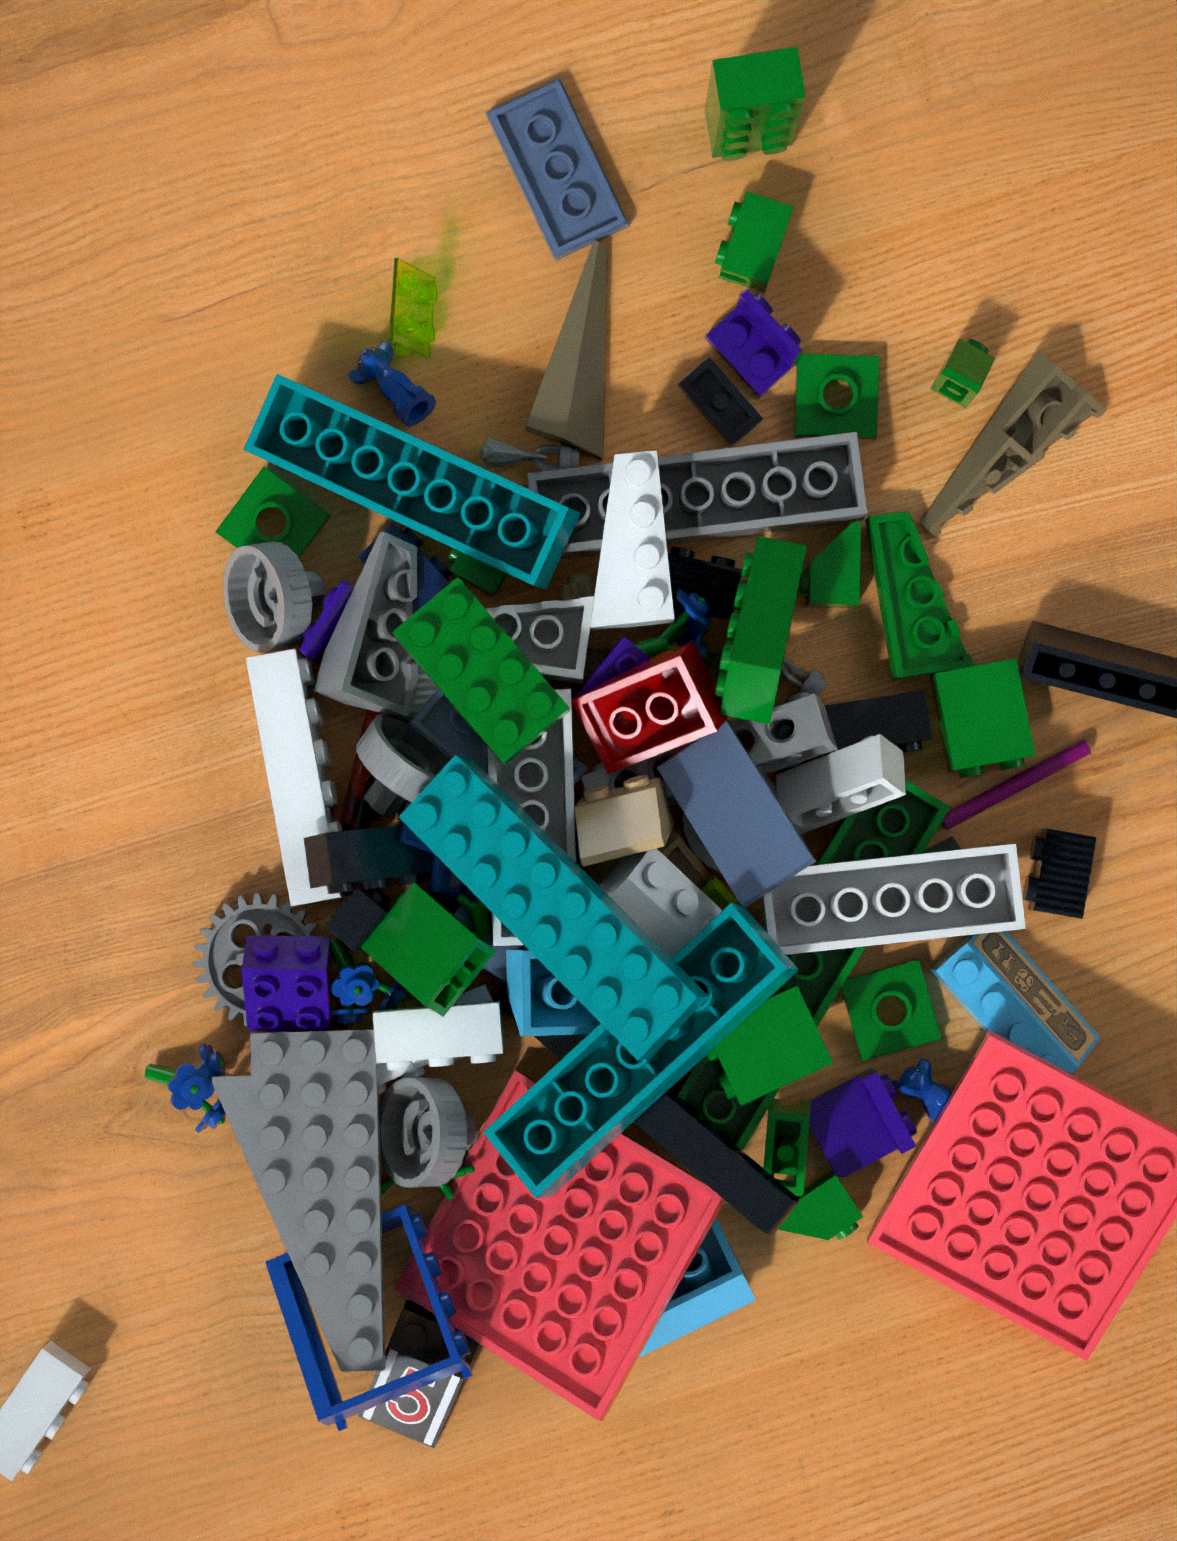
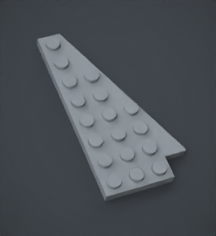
M374 1030L250 1033L251 1075L212 1077V1084L340 1371H383L385 1369L379 1085Z

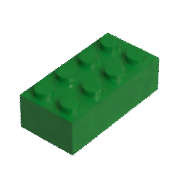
M798 47L712 60L705 105L712 158L722 156L724 161H734L746 157L747 152L763 150V154L771 155L787 150V146L793 145L806 98Z
M758 536L754 553L746 551L741 576L748 577V580L741 579V582L739 581L734 606L741 607V610L734 609V613L732 612L727 637L733 638L734 641L727 640V643L724 644L720 669L727 670V672L720 671L715 696L723 697L720 715L765 724L771 723L807 549L806 545Z
M459 577L392 632L398 642L504 766L569 713V706Z

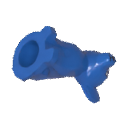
M383 341L379 348L372 347L364 350L357 361L358 368L349 373V378L358 384L377 381L383 395L394 405L393 411L398 419L408 427L420 423L429 416L436 404L434 395H430L422 386H415L404 373L391 367L394 351L390 343Z
M922 1058L915 1067L907 1068L901 1074L899 1081L893 1080L892 1082L893 1086L904 1095L921 1100L932 1124L935 1123L952 1094L946 1085L932 1081L931 1064L928 1060Z

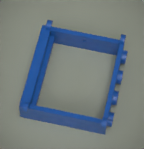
M404 1204L382 1213V1234L402 1225L404 1226L450 1358L343 1401L309 1299L289 1254L285 1253L265 1262L317 1419L326 1426L336 1423L338 1431L348 1428L346 1418L461 1371L464 1380L473 1377L471 1368L465 1359L466 1355L471 1354L468 1342L462 1330L455 1331L450 1317L456 1314L455 1306L447 1290L441 1292L436 1278L442 1275L439 1262L433 1251L427 1253L422 1238L427 1237L428 1232L420 1213L415 1214L411 1205L406 1206Z

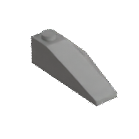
M379 533L324 651L314 692L346 705L399 717H408L418 680V664H413V658L398 642L392 632L413 615V600L417 597V546L389 533Z

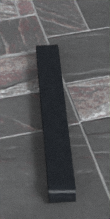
M503 983L492 999L493 1001L500 1000L501 1009L515 1020L507 994V985ZM589 1034L534 1037L559 1059H563ZM671 1089L666 1091L634 1121L636 1125L748 1221L770 1236L775 1234L799 1203L798 1198L788 1188Z

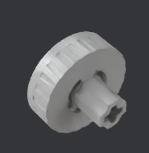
M274 541L239 547L231 554L226 564L223 579L225 608L231 626L240 641L247 648L258 653L298 645L302 640L305 630L310 625L312 607L321 606L322 599L326 595L324 581L319 578L317 572H305L298 556L287 545Z
M379 714L374 718L356 744V752L366 769L376 778L365 793L364 799L376 812L383 816L394 817L405 800L413 802L450 760L408 724L410 721L390 714Z
M402 1078L389 1087L379 1107L380 1160L388 1176L402 1187H437L448 1183L460 1168L465 1151L471 1145L477 1143L479 1130L476 1125V1117L469 1112H465L456 1090L447 1081L440 1078ZM429 1107V1111L423 1114V1112Z

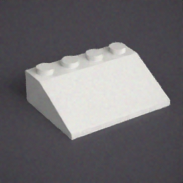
M657 848L620 857L600 884V887L671 958L722 912L707 895Z

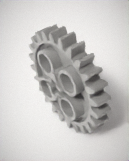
M255 893L253 905L249 904L245 896H239V909L236 910L229 903H224L223 910L226 915L224 918L217 914L209 916L216 927L214 929L201 928L200 932L208 938L207 943L194 946L195 949L205 954L204 959L194 961L193 966L205 968V974L199 976L196 982H209L211 987L206 990L203 997L208 998L216 995L219 998L214 1007L215 1011L228 1006L230 1007L228 1020L232 1021L239 1013L244 1014V1026H247L243 986L235 987L227 979L229 967L233 964L242 966L245 947L236 940L237 928L241 924H248L254 929L256 936H263L265 925L270 924L272 926L270 936H279L283 932H287L292 936H313L312 932L316 930L319 923L314 922L306 925L303 922L308 914L307 909L294 914L292 913L294 906H291L290 900L283 907H279V896L277 894H272L268 904H264L262 894Z

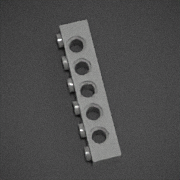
M804 692L788 697L785 700V704L774 707L770 724L745 719L732 723L730 720H725L731 725L741 742L747 737L755 738L754 746L748 754L762 776L838 750L824 703L815 693L810 695ZM793 723L794 731L792 735L787 739L779 740L777 738L779 729L785 724ZM699 739L610 774H607L602 763L597 764L592 768L593 772L581 776L585 791L602 785H607L608 790L624 786V781L640 775H648L649 780L661 777L662 781V776L657 767ZM662 781L669 808L679 805L666 782Z

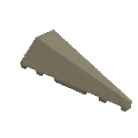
M594 240L526 423V431L559 443L572 445L571 448H577L581 453L602 460L604 455L607 246Z
M1038 350L920 521V524L935 537L941 533L939 529L941 525L958 513L964 516L973 510L971 504L988 491L994 494L1043 459L1045 457L1043 453L1045 449L1062 437L1069 440L1077 434L1075 427L1092 415L1099 418L1107 409L1058 365Z

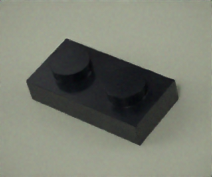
M710 357L678 383L681 391L731 448L763 420L760 414Z

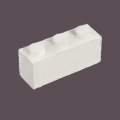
M881 734L866 737L861 742L829 752L827 755L810 762L797 764L794 768L777 774V799L796 830L803 834L906 795L903 751Z
M500 1000L453 1004L444 1017L426 1006L376 1010L373 1012L376 1064L387 1063V1070L412 1068V1061L428 1059L429 1067L454 1065V1057L470 1056L471 1063H488L496 1061V1054L504 1052Z
M52 1341L41 1349L0 1409V1474L10 1481H13L21 1471L27 1475L30 1473L43 1454L37 1448L46 1436L52 1440L65 1422L66 1418L60 1415L68 1402L76 1405L90 1385L84 1379L91 1368Z

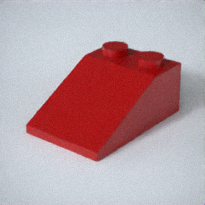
M694 641L661 653L571 700L607 774L717 732L728 717L720 715L722 698L715 696L716 686Z

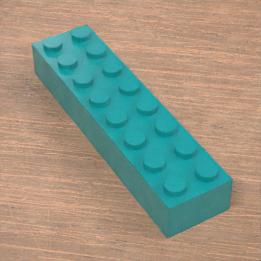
M276 374L243 449L522 581L543 589H547L581 514L279 374Z
M455 755L399 816L418 838L637 1061L650 1059L709 997L472 758Z
M730 903L672 957L709 997L650 1059L637 1061L600 1023L483 1132L535 1198L553 1196L799 971L746 908Z

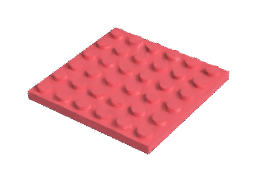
M989 1030L868 1234L867 1243L1087 1361L1177 1217V1130Z
M515 1070L482 1128L477 1143L472 1146L461 1166L464 1167L472 1164L475 1171L453 1180L450 1187L455 1197L451 1200H448L446 1196L443 1198L427 1227L428 1236L422 1239L427 1253L433 1251L439 1262L442 1275L436 1278L441 1292L447 1290L455 1306L456 1314L450 1316L454 1328L462 1330L465 1335L596 1420L603 1421L725 1200L701 1179L624 1133H620L553 1196L535 1198L483 1133L537 1083L534 1079ZM412 1254L394 1289L435 1315L414 1254Z

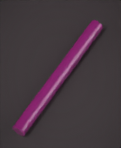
M1083 739L947 812L941 822L946 830H949L1090 755L1091 750L1088 744Z

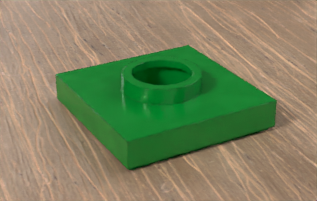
M800 354L796 363L794 437H819L857 432L858 439H876L879 356ZM838 380L847 382L850 385L853 397L848 406L836 409L826 404L823 398V390L828 382Z
M263 466L215 532L237 549L242 546L271 541L281 542L287 545L300 559L331 516ZM269 507L281 510L286 517L284 531L275 537L262 535L256 525L259 514Z
M919 959L847 978L842 985L841 992L861 1061L942 1039ZM886 996H897L906 1005V1016L896 1026L883 1024L877 1016V1005Z

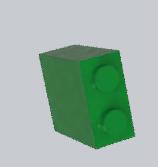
M1017 658L938 672L930 676L948 772L959 770L960 778L985 774L984 765L999 763L1002 771L1025 766L1024 758L1035 756Z
M414 882L406 891L399 895L393 908L360 947L424 1006L443 1017L497 951L436 897L428 894V891Z
M792 984L771 995L707 1054L710 1061L719 1059L725 1074L719 1076L718 1079L728 1100L736 1097L740 1106L833 1063L796 984Z

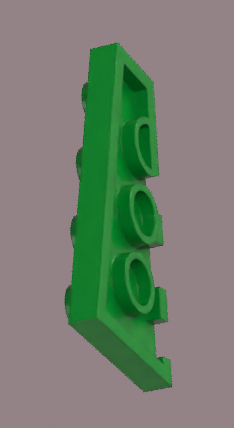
M909 511L866 518L865 522L892 680L975 666L970 654L966 653L959 637L961 633L955 618H951L944 602L943 596L945 595L940 583L935 581L929 567V557Z

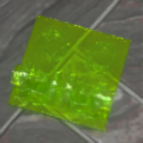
M394 258L389 341L395 347V354L409 356L411 351L426 358H430L431 345L435 340L433 311L438 299V288L435 283L436 277L399 258Z

